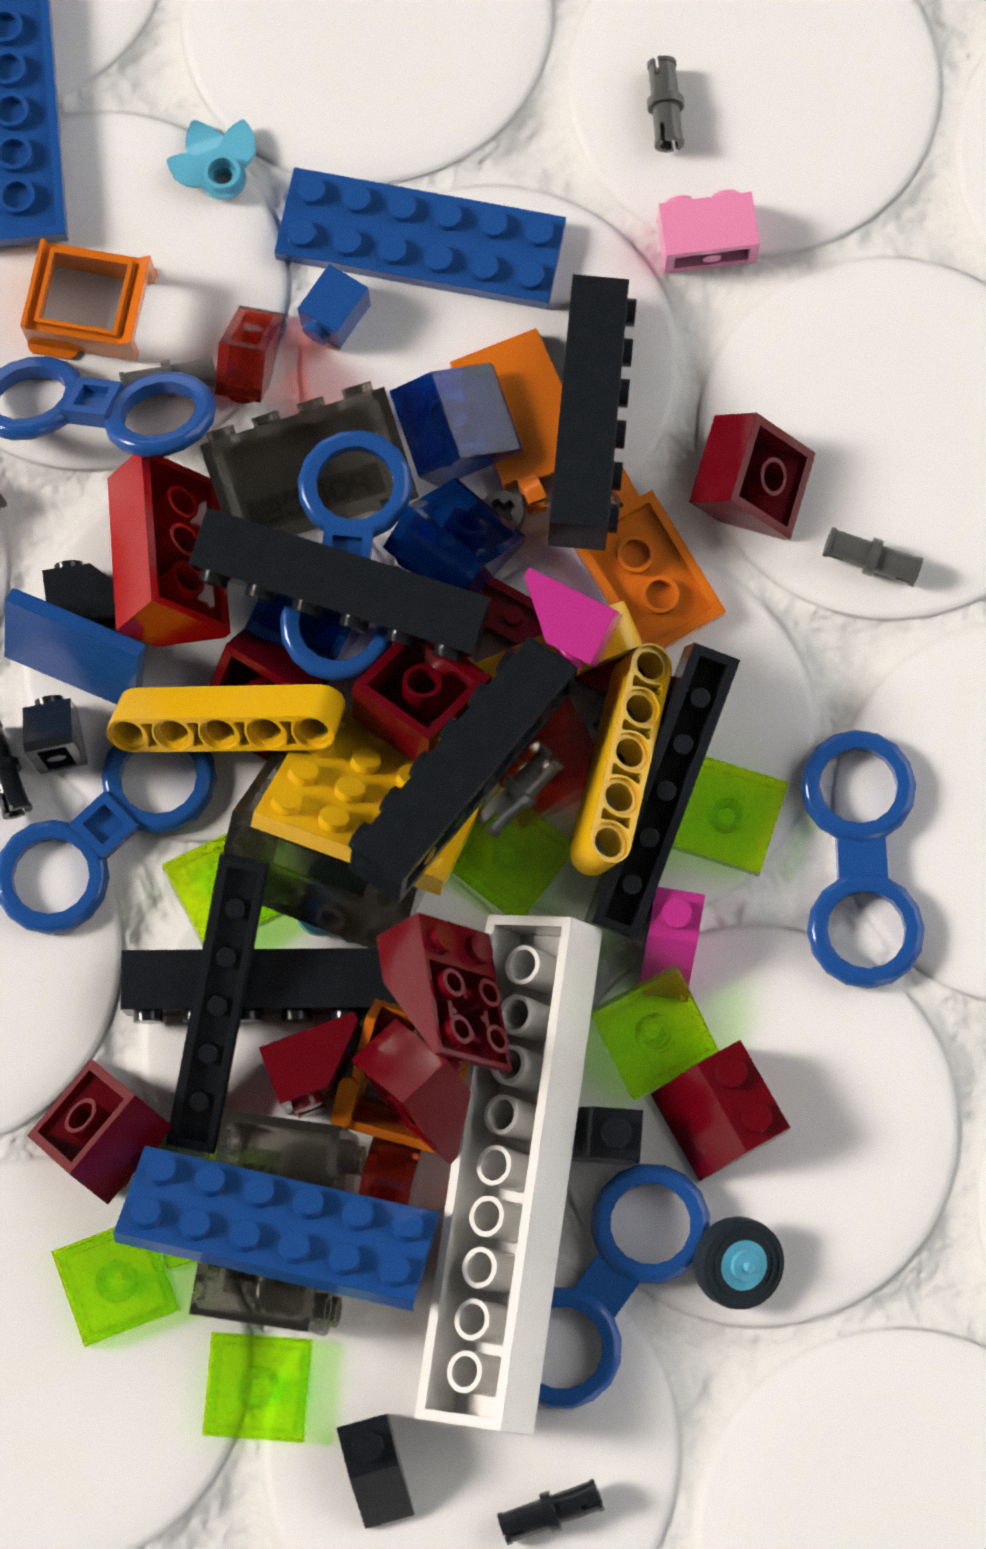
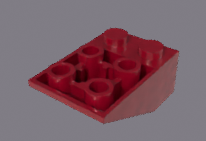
M418 912L377 936L383 983L434 1055L503 1073L512 1071L508 1049L509 1043L505 1032L500 1002L501 995L497 984L493 948L489 934Z

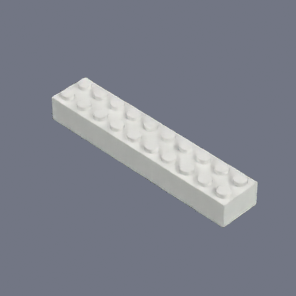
M488 914L485 933L489 934L493 948V960L498 989L501 995L500 1002L505 1032L509 1043L508 1049L512 1071L503 1073L469 1064L464 1083L471 1091L458 1156L451 1164L415 1418L534 1435L603 931L573 917Z

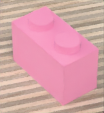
M730 189L719 191L712 197L693 199V197L688 195H680L668 199L665 203H659L657 228L664 274L757 262L760 241L752 192L739 193L737 190Z

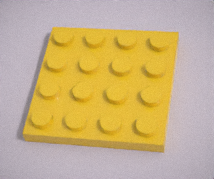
M345 708L331 746L322 750H295L288 752L253 813L251 827L350 863L351 848L348 847L352 835L363 822L371 824L380 814L379 806L385 795L394 786L402 788L410 778L409 770L414 762L354 719L352 711ZM487 797L414 884V887L440 896L476 822V815L481 811Z

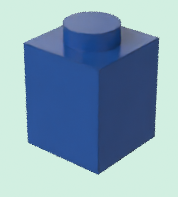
M328 264L298 307L300 323L303 327L302 331L311 340L320 345H325L328 342L341 349L371 305L368 287Z

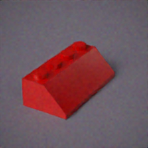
M132 455L107 478L116 631L155 647L227 637L231 633L227 588L221 589L199 581L200 573L196 572L188 564L207 507L220 511L218 481L164 457H139Z

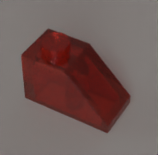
M239 305L219 341L215 395L226 396L236 403H261L271 383L285 313Z
M373 1136L362 1171L358 1194L411 1206L422 1150Z

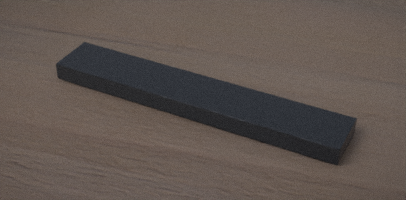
M225 852L220 853L170 1124L173 1127L168 1132L166 1145L215 1154L217 1150L271 861Z

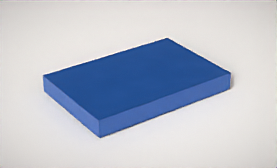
M12 588L5 599L4 657L116 705L125 690L143 687L146 644Z

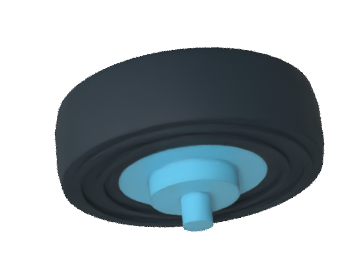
M728 1217L714 1223L701 1236L693 1258L694 1275L701 1290L715 1303L730 1309H750L765 1302L777 1289L784 1270L783 1249L776 1235L766 1225L747 1217Z

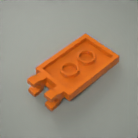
M534 328L450 362L451 372L503 490L506 491L517 486L529 516L547 510L545 503L547 496L539 479L554 474L562 393L561 381L537 328Z
M623 468L621 490H611V498L616 504H620L617 534L607 533L605 551L574 548L606 603L611 605L616 602L625 601L642 643L657 644L665 650L722 617L726 610L653 490L639 496Z

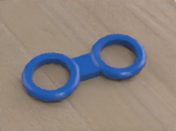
M50 356L27 357L10 362L0 368V397L11 386L31 378L53 379L59 381L65 387L63 397L55 407L41 415L27 419H13L0 414V437L8 440H33L50 435L67 424L105 428L109 440L123 452L139 457H164L184 451L201 440L212 426L217 409L212 390L199 378L181 372L153 373L137 378L123 387L122 382L82 377L81 373L70 363ZM176 393L186 396L196 403L194 413L189 420L171 432L161 435H142L132 432L125 426L128 413L136 404L148 397L158 394Z
M364 430L338 432L320 441L305 457L298 477L299 502L309 520L324 532L322 544L371 559L374 537L392 529L407 511L413 493L411 468L401 450L381 435ZM361 451L376 456L386 464L393 477V490L389 501L379 512L365 519L349 520L336 516L323 505L318 495L317 483L321 471L331 459L345 452ZM286 600L280 617L281 639L292 661L311 676L331 682L355 680L361 677L392 647L393 643L385 640L387 632L376 629L372 642L362 653L344 660H330L320 657L306 646L301 636L300 621L302 614L291 610L293 602Z
M852 730L834 734L816 746L803 766L800 791L804 807L818 828L835 838L837 880L822 890L810 909L807 934L812 954L827 974L845 985L871 989L892 984L911 970L922 952L925 927L920 908L904 887L888 878L886 837L903 825L914 806L916 781L910 761L895 743L878 733ZM855 750L871 753L883 760L891 770L896 785L894 802L888 812L878 819L864 823L846 821L834 814L823 800L820 788L822 772L828 762L841 753ZM862 893L877 895L891 903L901 916L904 928L902 947L897 955L886 964L872 968L853 966L840 958L831 946L827 931L829 916L834 907L848 896Z
M113 745L106 755L101 775L102 794L70 823L59 820L32 823L12 835L1 850L0 905L7 916L26 930L48 935L71 931L91 919L105 899L110 879L107 859L138 830L153 834L181 830L197 820L211 802L217 780L214 758L211 752H188L195 763L197 775L193 792L185 803L174 810L155 814L142 811L128 801L123 792L121 778L124 766L133 753L122 751ZM56 840L70 843L80 850L87 860L89 879L86 891L76 904L65 911L51 914L33 911L22 903L16 893L14 876L18 862L27 850L41 842Z
M639 1164L618 1172L601 1188L592 1208L591 1235L598 1254L574 1288L554 1287L551 1309L555 1307L573 1308L585 1314L596 1325L602 1340L601 1359L596 1371L582 1384L571 1388H552L541 1382L538 1404L546 1408L573 1409L590 1403L599 1397L612 1384L621 1364L622 1337L615 1317L638 1284H662L683 1276L693 1267L696 1246L701 1236L710 1227V1213L702 1192L685 1174L666 1165ZM643 1184L661 1185L674 1191L685 1203L690 1217V1233L684 1247L672 1259L658 1264L640 1263L627 1257L616 1245L611 1232V1214L618 1199L629 1189Z

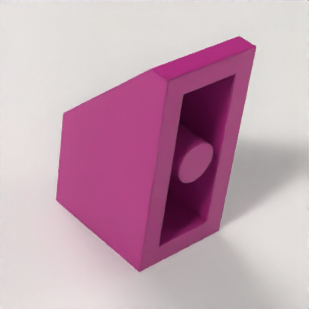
M528 567L524 577L545 642L557 648L556 654L576 666L579 671L584 662L596 668L622 614Z
M657 887L652 903L637 992L686 1000L705 899L704 894Z

